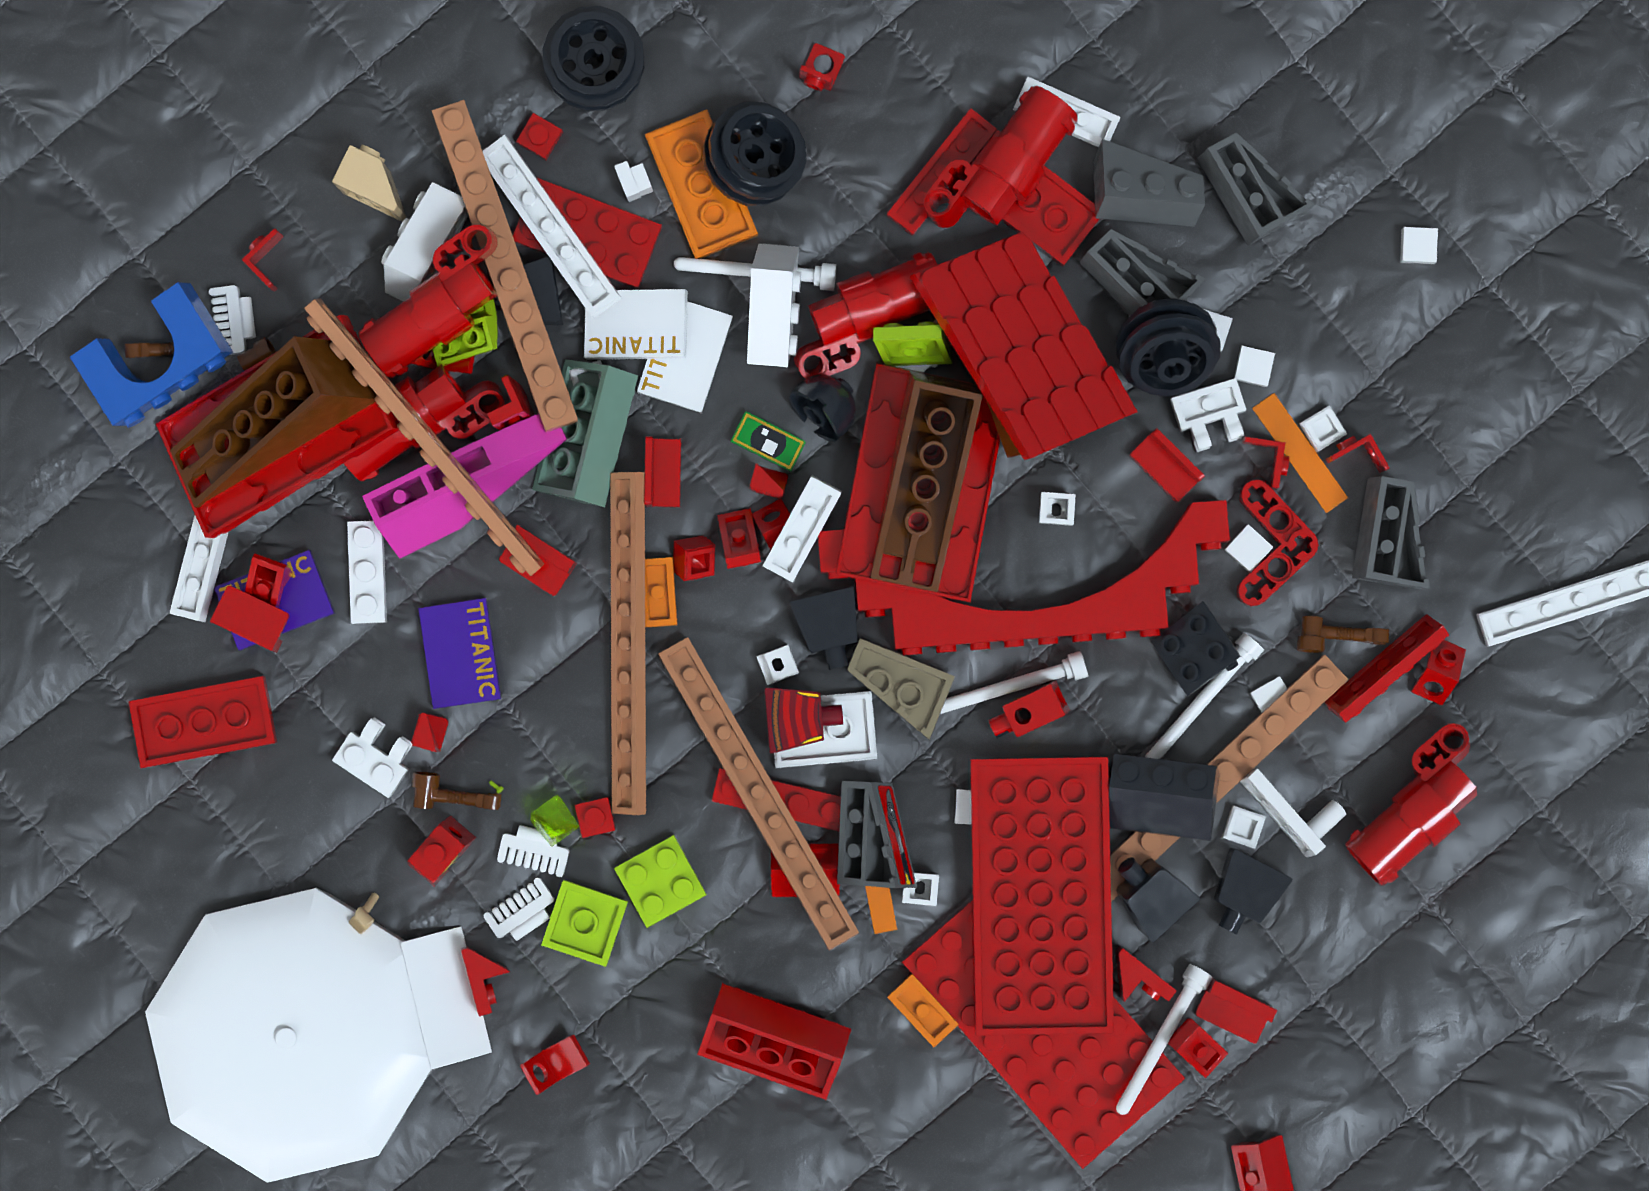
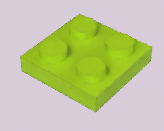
M921 322L917 326L889 323L884 325V327L874 328L873 341L886 365L952 364V348L941 326L936 323Z
M675 835L614 868L646 928L707 895Z
M563 880L541 945L606 967L628 901Z

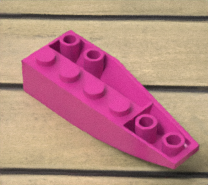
M537 414L451 453L490 500L494 502L565 442L567 437L562 427L545 433L540 416ZM426 464L362 496L377 529L399 559L462 529L474 519L464 506L467 500L459 491L454 494L442 480L445 474L437 465L431 467L429 464Z

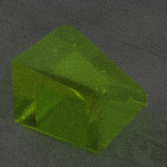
M558 794L531 813L532 824L551 847L579 828L578 823Z

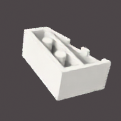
M433 182L427 192H420L414 203V214L411 219H404L398 230V241L395 246L389 245L382 257L385 293L401 301H405L410 297V290L438 272L433 264L435 250L460 233L468 217L462 196Z
M758 244L751 268L747 364L788 367L790 356H796L798 335L792 334L793 324H798L800 304L795 303L796 292H800L801 272L797 271L799 247Z

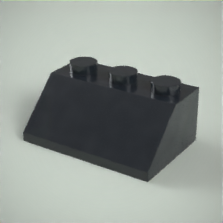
M1114 754L1109 786L1110 829L1211 841L1220 778L1217 766Z

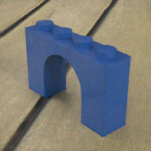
M177 282L151 300L169 329L174 342L172 363L168 370L158 379L146 382L137 378L129 370L110 339L96 338L70 356L112 426H127V428L137 425L145 419V412L152 407L159 409L172 400L170 395L179 389L185 391L199 382V375L207 370L210 373L226 364L224 358L233 353V350L191 283Z

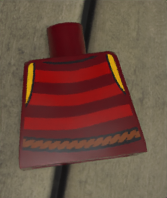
M765 688L770 753H777L823 741V726L843 725L842 704L821 706L820 692Z

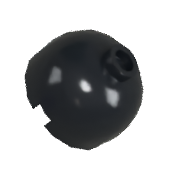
M816 374L809 376L791 391L792 394L789 396V401L796 414L804 423L808 417L819 428L813 432L826 441L836 442L853 424L856 416V404L852 396L853 389L844 379Z

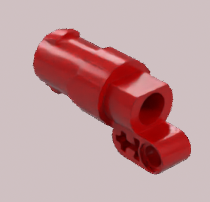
M1031 86L1019 98L1020 106L999 136H992L972 165L964 160H954L944 168L924 198V208L933 223L941 228L952 227L969 208L986 221L998 225L1014 201L1025 202L1045 174L1044 165L1066 134L1071 136L1075 131V124L1078 122L1076 112L1052 92L1039 86ZM949 203L945 211L936 212L941 204Z
M471 225L439 246L433 255V264L438 272L410 290V297L379 319L371 318L359 330L358 335L363 346L386 376L393 378L396 375L404 374L408 371L409 364L441 342L448 345L475 326L471 313L498 296L488 278L477 265L489 257L498 245L496 234L490 228L482 225ZM478 232H484L487 237V244L481 250H475L472 245V238ZM465 250L471 255L469 258V256L461 254L454 260L455 267L445 266V263L448 261L446 256L448 253L458 255Z
M919 252L911 255L912 260L871 275L867 271L836 283L838 294L808 305L820 339L798 349L794 361L801 375L807 379L809 376L816 374L831 376L856 365L860 359L861 352L858 343L873 338L874 328L884 327V325L889 323H898L930 311L909 276L937 265L932 253ZM845 344L848 347L846 349L847 355L841 357L839 346ZM824 350L828 351V353L830 354L828 356L830 357L832 362L828 363V359L823 353ZM815 355L820 358L816 368L808 370L803 367L807 357Z
M443 364L416 383L407 376L394 385L436 435L447 428L449 434L453 437L465 439L490 423L487 413L504 405L502 391L495 382L481 381L466 392H463ZM486 394H492L497 397L496 401L491 405L485 406L479 403L482 396ZM471 404L474 405V409H475L477 415H475L473 409L470 410V405H471ZM457 415L462 419L466 417V422L455 421L454 417ZM399 430L360 456L349 459L344 465L359 481L364 482L379 475L381 467L411 446L417 449L420 445L414 438L411 441L408 440Z
M1452 723L1442 727L1414 752L1412 765L1416 778L1391 798L1393 804L1361 832L1358 829L1355 830L1345 843L1347 850L1380 886L1392 883L1399 877L1397 872L1428 845L1435 847L1460 826V821L1455 814L1477 796L1476 786L1457 766L1466 757L1470 749L1468 732L1460 724ZM1450 736H1459L1463 739V744L1457 749L1448 748L1444 743ZM1437 747L1439 748V750H1440V752H1441V754H1440L1439 756H1437V750H1436ZM1434 760L1435 768L1432 770L1429 767L1423 768L1422 761L1432 762Z

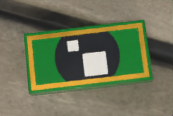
M745 411L731 439V443L789 472H792L806 444V441Z

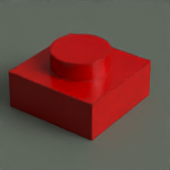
M533 113L516 143L547 161L563 134V130Z
M609 797L575 805L582 838L616 831Z

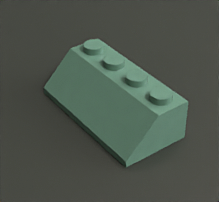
M565 359L562 376L578 422L562 427L567 440L538 464L532 490L580 503L605 507L610 492V473H614L618 460V453L627 425L632 398L635 394L638 375L609 365ZM576 368L587 371L577 375L579 382L573 386L569 370Z

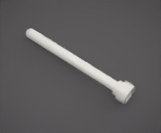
M678 257L674 261V267L679 271L751 277L753 263ZM822 263V266H815V269L798 267L797 271L801 272V281L814 282V286H820V290L834 291L836 264Z
M1243 632L1235 642L1237 645L1235 648L1241 656L1237 659L1238 666L1231 671H1227L1225 668L1213 677L1145 755V758L1161 759L1245 661L1249 663L1252 659L1256 660L1264 649Z
M1078 651L1068 654V658L1063 659L1061 664L949 697L945 701L941 714L1066 676L1067 679L1074 678L1075 681L1086 678L1088 673L1082 653Z
M1191 964L1186 968L1182 975L1184 978L1182 982L1184 988L1118 1101L1116 1110L1119 1114L1125 1115L1129 1112L1195 994H1200L1202 989L1206 990L1213 977L1202 969Z

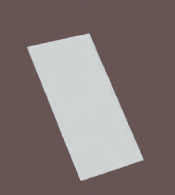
M462 927L401 942V949L431 1070L492 1053L484 1017H479L461 952V948L466 947Z

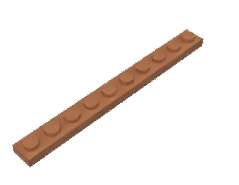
M462 100L432 110L433 118L471 225L485 226L496 234L498 243L496 250L484 261L498 295L497 298L545 433L578 422L465 101ZM478 232L475 236L481 250L487 244V237L484 232Z
M321 298L314 299L304 308L309 313V316L306 317L309 324L318 333L324 331L332 342L329 346L341 360L347 358L355 368L352 374L364 387L369 385L377 394L374 399L385 413L389 414L392 412L400 421L397 427L408 440L411 441L414 438L423 448L419 451L423 459L431 467L437 465L445 474L442 478L445 485L454 494L459 491L467 500V503L464 505L465 508L476 520L483 519L490 528L487 533L495 544L499 547L503 544L512 554L509 559L516 569L521 573L527 571L530 576L544 565V562L388 377L380 370Z
M645 472L610 473L612 814H646Z
M687 637L658 654L660 660L827 949L830 951L858 935V929L689 638Z
M1322 655L1266 710L1260 713L1206 764L1217 766L1220 773L1216 803L1349 680L1326 655ZM1133 832L1110 854L1111 902L1118 896L1116 892L1117 887L1125 880L1118 872V868L1124 860L1133 857L1140 865L1150 858L1157 860L1180 837Z

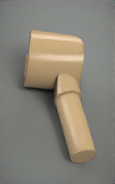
M372 893L364 906L359 907L355 911V915L349 920V924L359 934H363L375 921L369 915V912L379 899L376 893Z

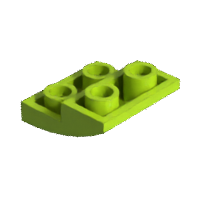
M494 298L471 313L475 322L474 327L448 345L441 342L433 348L437 367L497 349L498 329Z

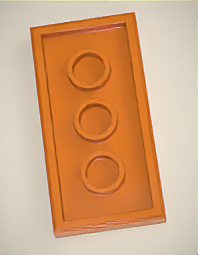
M707 109L645 134L695 259L704 258L758 236L747 206L727 198L713 185L704 167L702 147L707 131L713 125Z

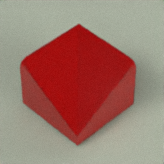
M756 463L750 489L752 492L781 499L784 496L788 474L761 467Z
M705 536L674 541V573L683 581L714 576L715 544Z
M426 712L419 714L411 741L412 746L440 752L449 720Z

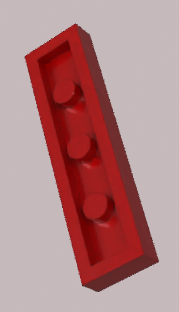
M970 108L888 211L887 217L914 236L929 217L924 208V198L944 168L954 160H964L971 164L997 131V128Z
M1426 614L1343 684L1324 703L1342 721L1348 722L1351 718L1360 714L1363 708L1372 700L1383 694L1399 677L1409 672L1426 654L1435 650L1449 636V633L1442 624Z
M719 768L712 802L747 810L725 770ZM771 780L794 821L835 831L840 830L841 796Z

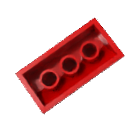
M722 983L697 1055L826 1100L842 1062L851 1028Z

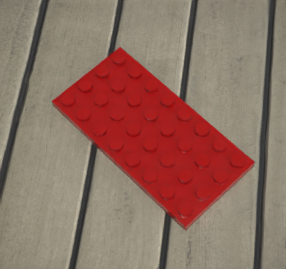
M1108 757L970 759L975 1035L1114 1033Z
M973 899L902 961L908 970L957 1021L958 1027L1082 1169L1185 1079L1162 1052L1129 1112L1125 1115L1117 1112L1116 1105L1153 1041L1114 996V1033L976 1036Z

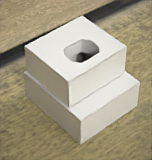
M625 161L614 166L628 202L653 192L643 163L630 168L628 162Z
M1041 492L1039 523L1073 526L1076 494ZM1052 504H1059L1061 506L1059 516L1051 515Z
M789 645L757 656L767 685L799 673ZM781 658L784 665L781 671L774 670L772 665L773 659Z
M914 872L916 882L922 881L925 883V891L922 894L915 893V888H903L902 903L936 906L939 874Z

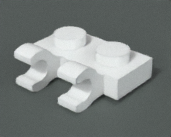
M1236 378L1170 399L1180 432L1190 429L1196 452L1210 449V446H1212L1205 424L1222 419L1228 442L1242 439V436H1244L1237 414L1244 413L1246 407Z
M374 717L368 721L360 736L355 732H350L332 761L387 798H390L409 770L401 762L412 748V743L404 736L399 737L389 755L374 746L373 743L386 725Z

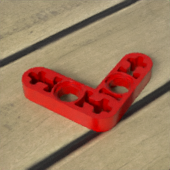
M1251 480L1241 488L1239 494L1240 502L1279 545L1237 585L1236 593L1241 603L1250 607L1258 606L1265 602L1315 555L1319 546L1315 534L1276 492L1261 480ZM1250 487L1254 490L1258 488L1263 490L1260 497L1266 504H1269L1271 499L1276 503V505L1266 510L1263 517L1258 511L1264 507L1258 501L1250 503L1248 500L1251 495L1248 491ZM1274 511H1283L1288 517V524L1282 530H1277L1270 524V515ZM1296 537L1299 539L1307 537L1310 541L1307 544L1309 552H1298L1293 557V559L1298 561L1294 566L1291 558L1282 553L1281 550L1285 547L1289 553L1297 546ZM1272 559H1281L1286 564V573L1281 578L1273 577L1268 571V565ZM1261 570L1264 578L1273 583V587L1269 589L1266 583L1257 591L1260 595L1259 599L1255 597L1247 599L1245 594L1248 590L1245 585L1247 583L1250 585L1257 584L1262 578L1256 574Z

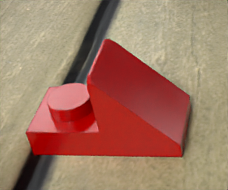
M751 508L717 515L727 568L730 569L761 562Z
M255 553L252 556L245 593L279 608L283 588L293 572L287 565Z
M468 946L463 947L461 952L478 1015L480 1017L492 1013L491 1005L496 1004L497 1001L492 983L485 985L484 979L508 973L510 970Z
M1121 946L1117 948L1116 961L1121 999L1125 1002L1142 980L1145 983L1141 988L1156 1001L1162 996L1169 1002L1177 990Z
M1188 1018L1176 1030L1168 1042L1177 1053L1205 1078L1229 1054L1192 1018Z

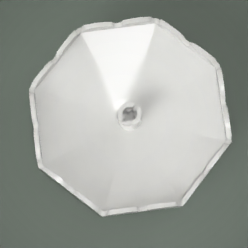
M318 888L206 914L145 1011L170 1122L267 1183L378 1156L432 1071L400 943L405 940L376 922H373L363 934H359L349 924V920L355 915L356 910Z

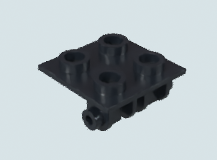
M1204 601L1151 641L1188 697L1225 668L1227 671L1236 668L1239 664L1237 659L1241 657Z

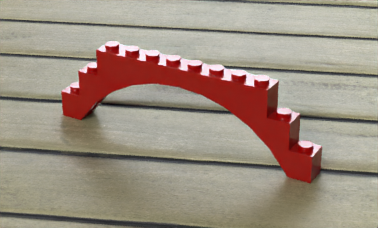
M1227 500L1193 502L1189 504L1162 545L1136 570L1105 590L1067 605L1033 611L987 610L955 603L937 595L855 579L858 612L865 611V618L886 616L885 610H892L895 650L902 649L903 656L923 654V647H936V653L956 652V645L970 644V650L991 649L990 642L1004 641V648L1025 646L1024 640L1038 639V645L1059 644L1058 637L1072 636V642L1092 641V634L1104 633L1106 634V640L1126 638V632L1139 631L1140 637L1160 636V629L1168 628L1165 588H1170V594L1190 593L1191 586L1199 585L1196 545H1201V551L1222 549L1221 543L1230 541ZM844 530L820 531L818 535L821 574L828 573V580L848 578L836 575Z

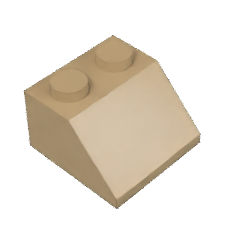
M350 145L332 183L343 194L403 222L406 215L392 174L384 164L385 159L380 157L379 152L368 146L361 145L360 149Z

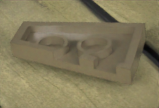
M860 639L847 671L930 741L955 676Z

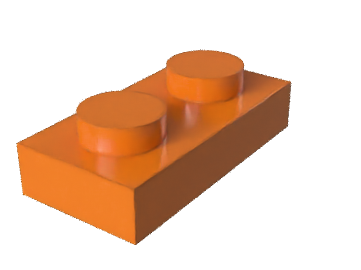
M673 557L645 559V628L678 625Z
M912 973L887 996L933 1047L959 1025Z

